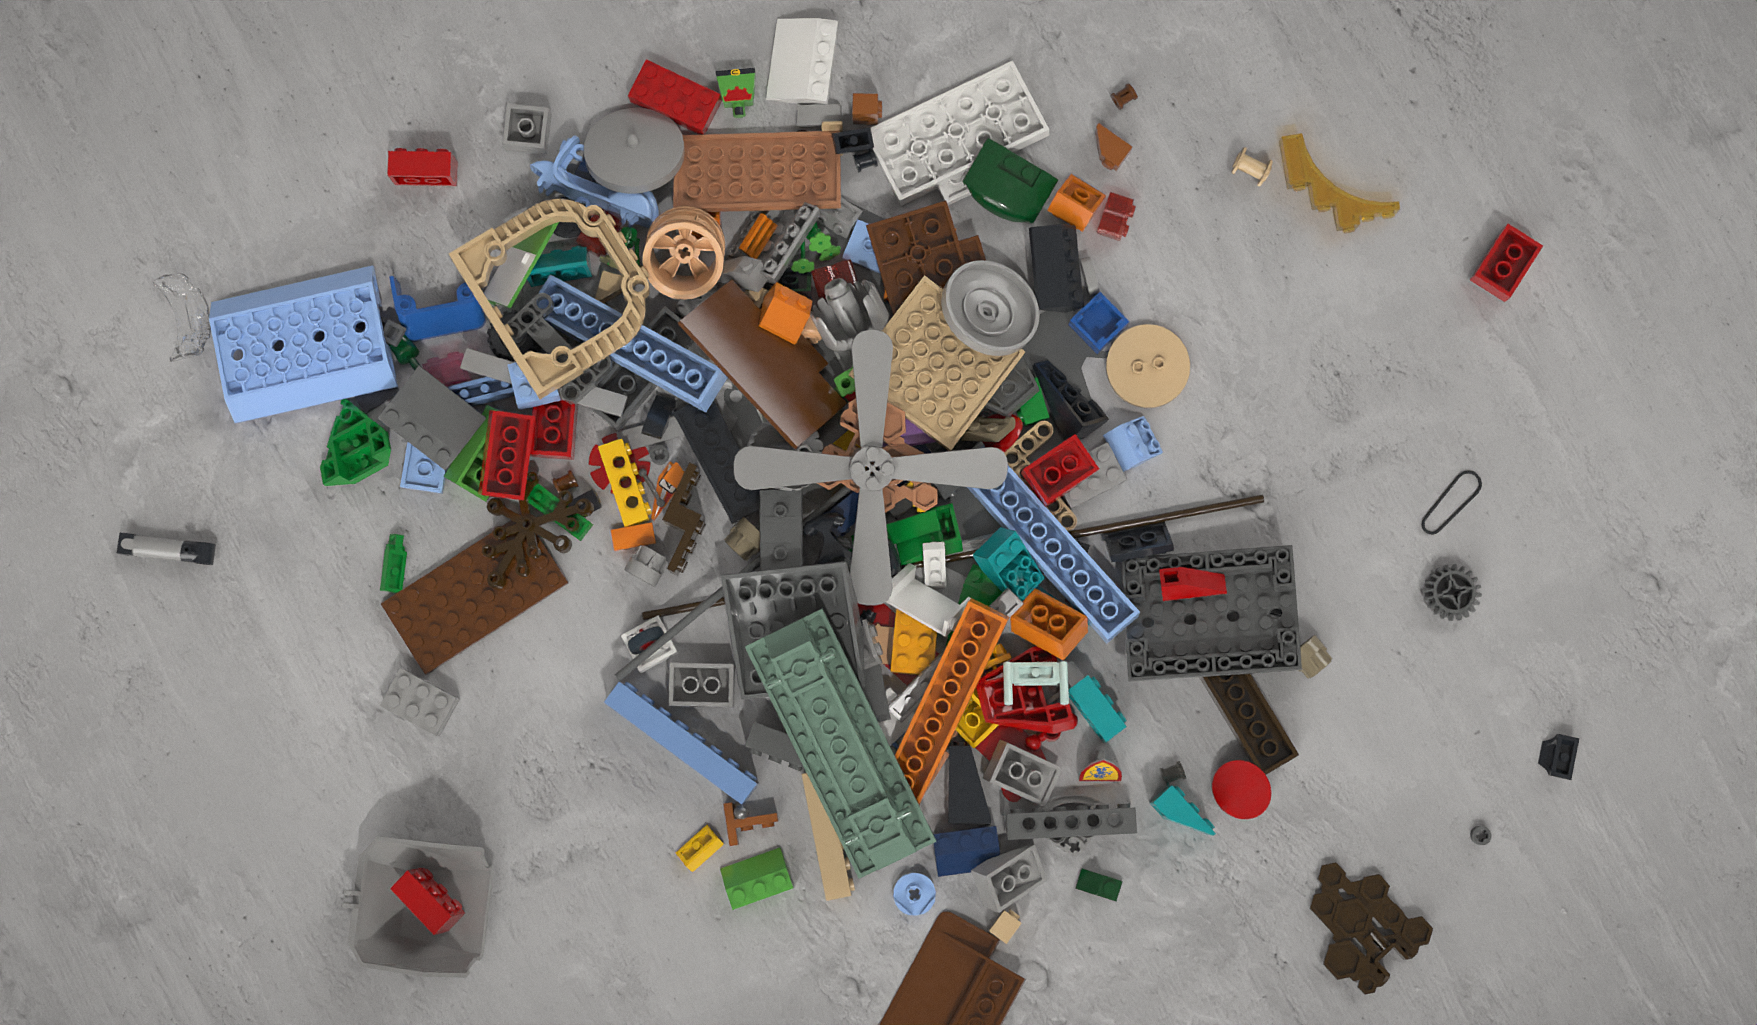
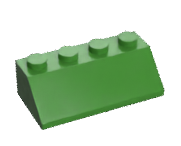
M488 405L482 413L486 417L485 421L453 460L444 475L446 479L485 502L489 496L480 495L478 492L489 410L498 411Z

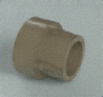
M742 517L724 540L744 561H748L754 554L756 555L760 551V532L746 518Z
M1313 635L1300 645L1302 670L1298 671H1301L1308 679L1314 677L1332 662L1333 658L1328 654L1327 648L1316 635Z

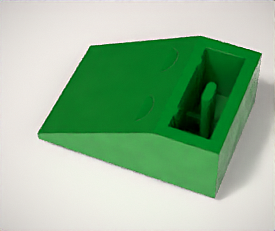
M953 503L934 507L926 511L936 509L942 530L897 543L901 565L924 560L923 543L944 542L945 555L963 551Z

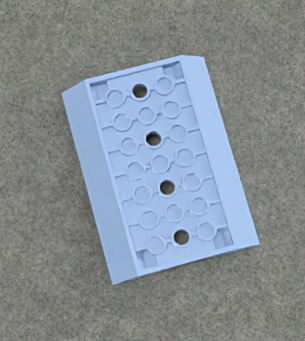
M373 265L211 302L209 322L224 399L234 423L398 387L391 349L385 341L379 307L382 304ZM364 322L366 325L365 330L361 333L356 332L355 327L357 323ZM323 331L325 333L324 340L316 342L315 334ZM282 340L284 348L281 351H275L274 344ZM242 350V359L234 360V352Z

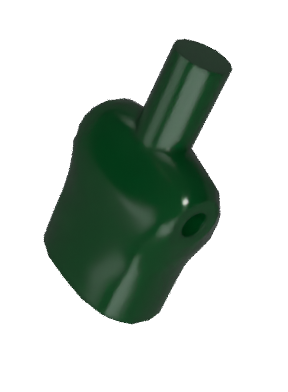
M405 334L397 347L388 344L401 365L409 363L414 371L420 365L416 359L420 351Z

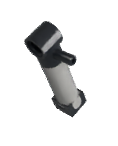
M119 532L116 553L125 556L213 565L216 544Z

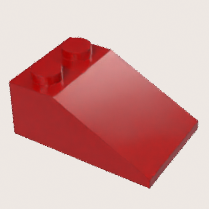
M1075 434L1025 467L1021 474L1038 499L1047 507L1100 468Z

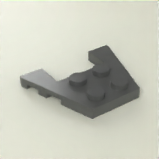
M1023 356L984 407L1005 417H1010L1039 392V387Z

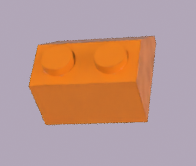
M1071 174L1057 191L1047 211L1051 212L1056 218L1076 226V229L1083 232L1106 195Z
M776 282L764 296L758 326L795 345L810 317L812 300Z

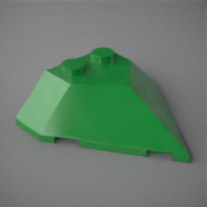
M347 399L341 400L340 404L343 407L340 416L335 418L326 446L329 450L326 459L322 460L320 465L324 486L356 484L387 467L389 464L391 445L388 431Z

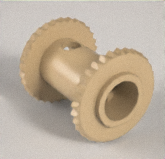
M1244 147L1238 153L1231 172L1235 174L1238 169L1259 179L1257 186H1261L1271 171L1273 161L1270 159L1267 164H1264L1246 155L1247 148Z

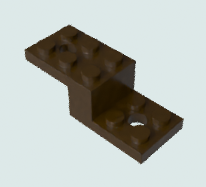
M690 462L662 519L666 525L684 533L667 567V570L676 576L680 572L684 573L688 565L686 558L689 553L693 554L697 546L695 539L698 534L702 535L706 527L705 519L701 514L684 507V505L689 504L692 498L690 492L692 487L697 486L701 479L699 468Z

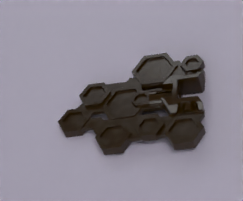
M1336 862L1321 865L1317 878L1322 884L1321 893L1313 895L1309 909L1333 934L1332 939L1336 942L1328 945L1323 965L1336 980L1350 977L1352 981L1359 980L1357 988L1364 995L1375 993L1376 988L1383 986L1390 977L1389 972L1378 961L1392 948L1403 960L1412 959L1417 955L1420 946L1429 944L1433 927L1422 916L1408 919L1399 906L1387 896L1390 885L1380 874L1363 877L1362 880L1351 882L1346 877V872ZM1343 889L1348 895L1353 894L1356 898L1344 900L1338 891ZM1373 917L1384 929H1391L1395 934L1383 936L1371 923ZM1351 938H1356L1367 950L1366 956L1350 940Z

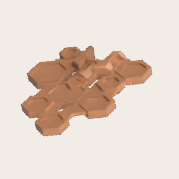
M856 399L848 403L849 408L843 412L840 419L841 426L856 433L847 450L831 443L824 448L822 454L850 457L859 448L856 446V444L860 446ZM887 402L883 442L889 445L882 446V449L887 451L891 457L925 454L905 443L901 435L906 433V413L904 410ZM851 479L817 483L828 490L840 483L856 493L860 489ZM892 479L887 486L882 488L885 513L894 508L895 504L904 498L912 501L914 506L924 511L938 504V490L931 483L910 481L914 483V487L911 489L905 485L897 486L903 480Z

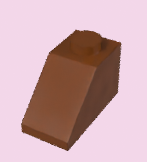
M1098 123L1095 135L1099 159L1105 168L1109 170L1114 169L1117 172L1131 153L1133 147Z

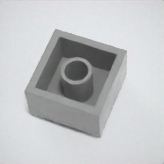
M507 104L502 143L505 150L547 154L552 117L550 109L547 107Z

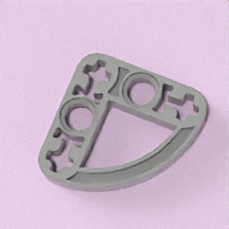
M1068 794L1049 800L1045 807L1040 806L1039 808H1045V812H1048L1053 807L1062 804L1082 803L1091 806L1089 810H1094L1096 805L1105 804L1090 796ZM1048 816L1044 819V823L1049 825L1050 821L1054 823L1049 828L1052 829L1056 821ZM1030 818V825L1033 828L1034 821ZM1087 820V823L1091 824L1092 827L1096 826L1093 821ZM1094 836L1070 837L1068 840L1072 843L1079 842V851L1074 850L1073 852H1070L1071 847L1067 843H1065L1064 847L1060 845L1066 837H1062L1060 840L1047 839L1067 854L1078 856L1085 850Z

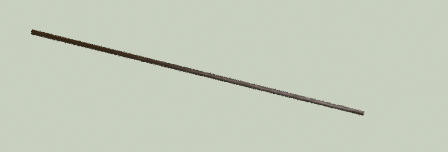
M1262 494L1072 530L1069 533L1075 539L1264 503V496ZM978 549L945 556V563L974 558L973 554ZM924 561L911 563L916 566V569L924 567ZM900 563L901 570L908 564L901 565ZM720 598L711 607L726 605L725 598ZM703 601L642 612L643 620H648L656 616L664 617L690 612Z

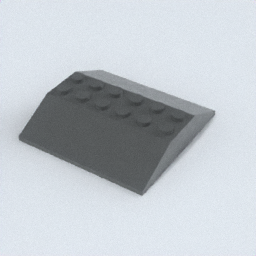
M846 561L721 575L741 699L769 697L745 646L822 608L861 688L865 687L863 634L857 597Z

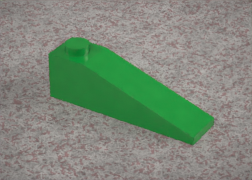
M973 564L964 581L958 604L960 605L970 597L990 606L1002 594V591L987 577L979 566ZM954 631L949 633L945 646L948 645Z

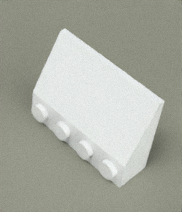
M821 18L777 19L766 100L804 105L828 104L838 35V21Z

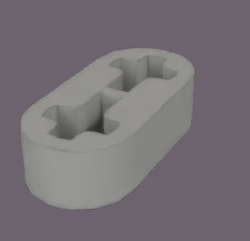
M1090 256L1081 258L1079 262L1088 296H1095L1100 290Z

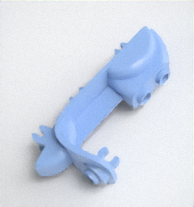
M576 135L568 138L567 141H562L555 162L543 160L530 164L531 171L540 177L537 181L540 194L545 189L547 190L546 196H550L555 190L575 200V202L586 204L585 207L597 205L604 212L621 218L623 226L627 220L629 222L628 227L630 228L637 224L649 229L652 222L659 216L657 201L651 191L635 194L616 192L567 172L566 168L573 158L577 161L583 160L582 156L576 154L578 150L584 151V145L580 144V140Z

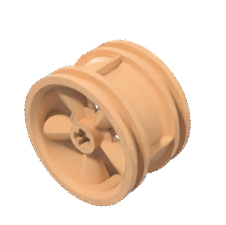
M681 206L663 212L652 222L646 236L643 267L649 275L647 279L656 290L671 298L693 299L704 295L716 285L723 270L725 254L723 231L711 215L698 208ZM676 229L679 231V235H676L673 239L665 234ZM695 231L704 237L697 240L691 233ZM684 247L688 248L686 252L682 251ZM653 248L669 249L671 257L660 264ZM700 250L715 251L716 257L709 267L698 258ZM680 263H689L692 276L676 275Z

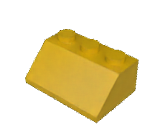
M976 689L956 728V731L973 749L999 726L985 722Z

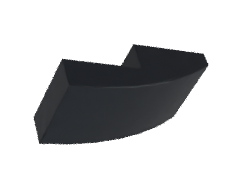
M656 395L644 422L641 434L662 439L668 427L669 419L676 407V400Z

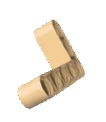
M1048 421L1038 422L1004 452L1006 456L1008 454L1016 455L1017 462L1014 464L1008 463V466L1033 493L1034 491L1027 481L1020 477V471L1030 465L1027 458L1052 437L1053 426ZM1043 426L1049 430V434L1044 437L1038 433V428ZM1025 440L1031 441L1033 448L1025 450L1022 447V442ZM1059 498L1055 501L1058 503L1059 509L1050 512L1060 523L1064 517L1071 518L1072 526L1064 527L1070 532L1075 528L1077 518Z

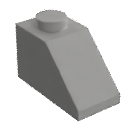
M1073 661L1068 663V690L1085 678ZM1057 683V685H1041L1047 705L1060 696V683Z

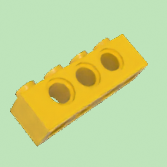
M619 439L598 446L624 527L650 520L649 515L652 514L649 503H644L642 495L645 494L642 482H637L635 475L639 474L636 463H631L629 455L632 454L629 442L625 443L623 439ZM618 457L625 459V465L622 468L614 466V461ZM624 477H630L632 480V484L628 488H622L621 480ZM630 497H637L638 505L635 508H629L627 505Z

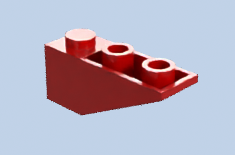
M1184 567L1159 569L1163 601L1227 594L1224 574Z

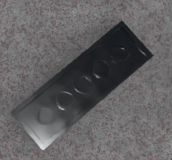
M714 400L707 412L691 404L673 412L731 523L733 524L742 517L745 518L760 510V491L762 489H745L735 480L734 458L740 448Z

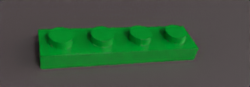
M539 483L534 486L527 498L528 503L545 515L552 513L560 501L559 498ZM580 514L568 517L575 518L579 522V528L574 532L569 531L563 524L554 521L579 541H582L594 525ZM571 522L569 527L572 528L575 522Z

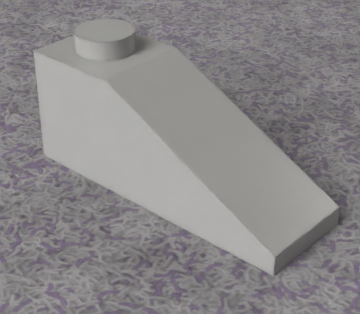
M743 256L724 261L723 270L718 282L727 284L733 280L740 288L759 292L768 279L760 273L763 268L761 260Z

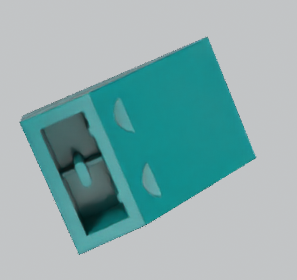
M1000 527L973 554L981 570L1002 593L1009 588L1021 601L1045 579L1019 535L1014 530Z
M1167 786L1149 802L1163 819L1206 835L1214 836L1216 834L1213 831L1215 826L1207 818H1201L1198 814L1200 812L1199 808L1193 802H1187L1183 798L1185 793L1178 786Z

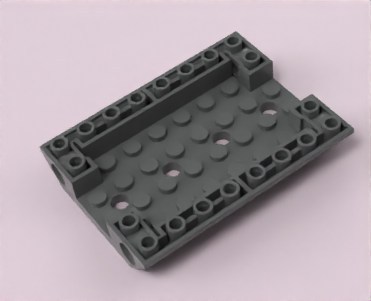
M1292 545L1151 555L1144 558L1128 559L1122 562L1123 594L1140 611L1139 617L1127 626L1128 682L1302 670ZM1184 567L1224 574L1227 594L1163 601L1159 569ZM1274 609H1279L1282 611V616L1274 619L1270 616V612ZM1236 612L1239 614V619L1231 622L1227 619L1228 614ZM1188 615H1193L1197 618L1193 625H1188L1184 622ZM1151 618L1154 624L1150 628H1145L1142 626L1143 620Z

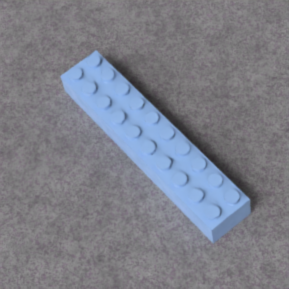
M551 274L539 291V293L548 294L554 302L553 311L544 320L551 327L580 343L586 342L609 328L623 315ZM546 299L541 300L538 307L541 309L546 308L549 305V301ZM643 325L637 335L627 345L609 355L612 361L704 412H707L728 378L716 365Z
M1009 466L1005 481L997 488L967 487L1003 528L1017 532L1038 568L1078 612L1087 616L1088 624L1106 644L1139 617L1140 611Z

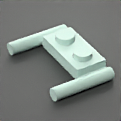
M1067 662L1003 663L1005 705L1013 704L1012 684L1014 686L1057 685V683H1060V704H1069Z

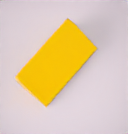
M706 825L675 853L684 865L693 872L721 848L724 843Z

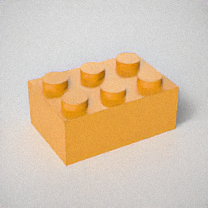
M897 608L891 673L919 675L935 659L937 632Z

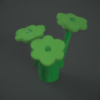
M816 221L806 237L810 241L809 249L810 251L821 253L820 261L831 260L840 254L841 247L831 245L830 235H825L818 227ZM804 240L800 246L801 259L794 261L791 266L793 271H799V273L814 271V262H809L808 259H805Z

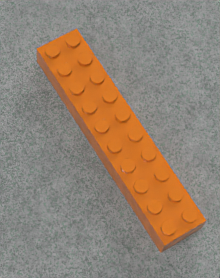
M972 598L968 601L895 754L919 805L1010 618Z

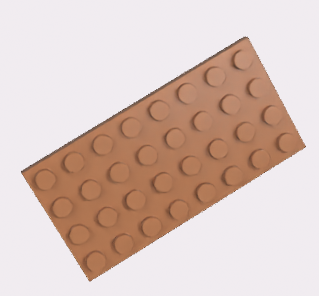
M840 131L682 135L685 155L680 170L674 176L673 208L689 206L705 212L799 210L804 202L817 206L819 209L841 208V154H835L832 133Z

